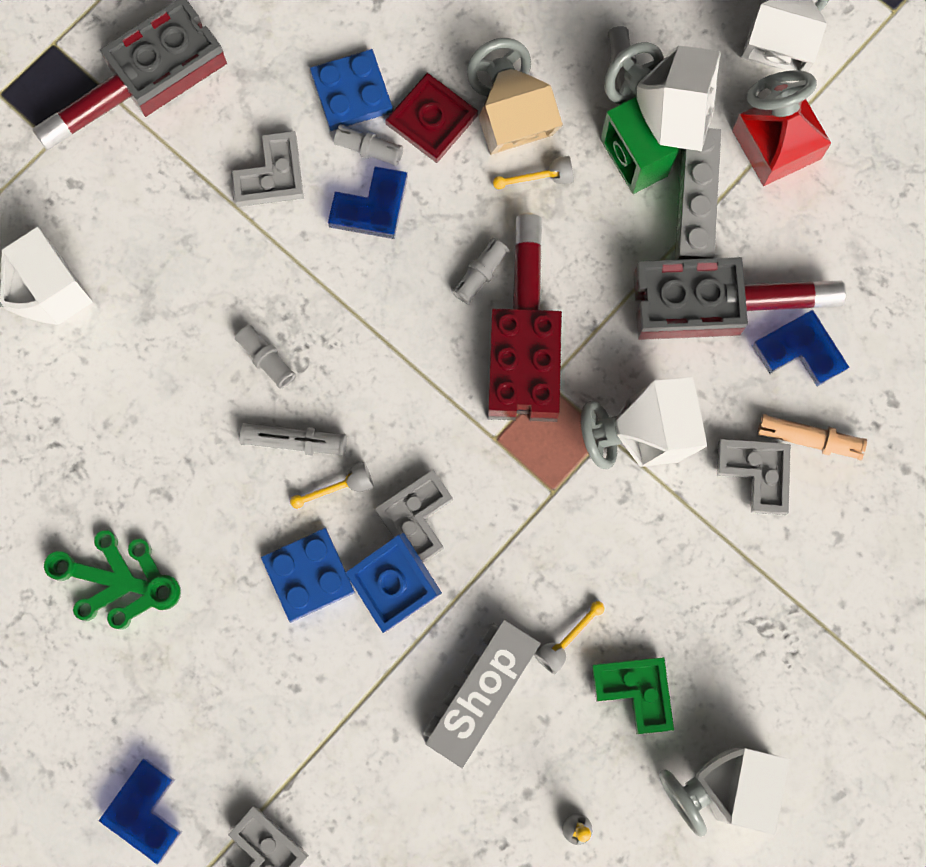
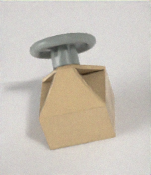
M498 38L483 44L472 55L467 68V77L471 87L480 95L487 97L479 114V120L490 155L553 136L563 126L551 85L529 75L531 69L529 51L521 42L511 38ZM496 49H512L503 58H497L493 61L483 59L488 53ZM521 58L520 71H517L513 63ZM477 70L485 71L489 74L493 84L492 87L485 86L479 81Z

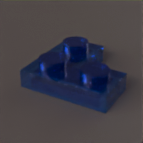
M375 166L368 197L335 191L328 219L329 228L395 239L408 180V172Z
M814 310L805 313L752 344L769 374L799 358L817 387L850 368Z
M142 759L101 816L99 822L154 863L160 864L182 833V831L153 811L175 779L148 759Z

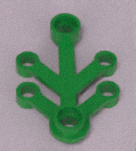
M107 530L97 533L94 544L98 550L104 553L114 572L75 563L71 555L62 551L49 554L44 562L45 573L54 580L65 581L70 577L110 586L89 599H81L75 603L73 613L76 618L83 621L94 619L98 610L129 592L142 594V597L125 608L117 607L109 612L107 621L112 628L118 630L126 629L130 625L131 619L152 607L158 610L173 608L181 597L180 584L175 578L160 573L151 556V545L143 539L133 540L128 546V553L139 562L148 581L134 578L117 548V536ZM110 536L112 539L110 546L103 548L101 546L102 538ZM139 544H144L146 548L145 553L141 556H136L134 553L135 547ZM61 561H66L68 565L64 573H58L57 565ZM167 586L170 591L169 596L165 599H160L158 597L159 589ZM88 603L91 606V612L84 617L80 614V608ZM119 612H123L125 621L121 625H116L114 616Z

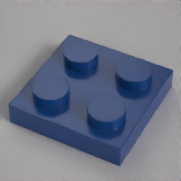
M373 49L310 68L330 132L337 130L340 124L347 127L393 112V107Z
M326 528L261 557L290 623L355 593Z
M405 533L397 535L345 572L382 633L389 631L442 594Z

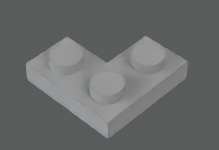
M295 131L262 135L265 167L232 171L237 207L304 199Z
M720 439L718 441L717 476L752 478L751 513L787 515L789 513L791 444Z
M431 470L376 507L375 511L393 537L405 533L422 562H425L444 549L425 519L453 501V497L435 471Z
M253 806L228 834L255 860L250 867H300L309 856L256 806Z

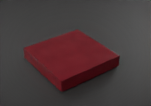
M427 72L387 117L385 122L389 128L435 163H438L478 117V110Z

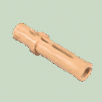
M762 414V423L760 422L758 428L759 436L819 449L825 455H830L832 452L862 460L864 456L862 451L865 452L867 446L866 438L838 433L836 428L828 427L825 430L768 416L767 414Z

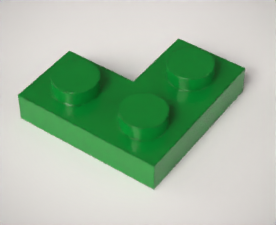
M664 657L592 665L596 702L632 698L636 735L674 731Z

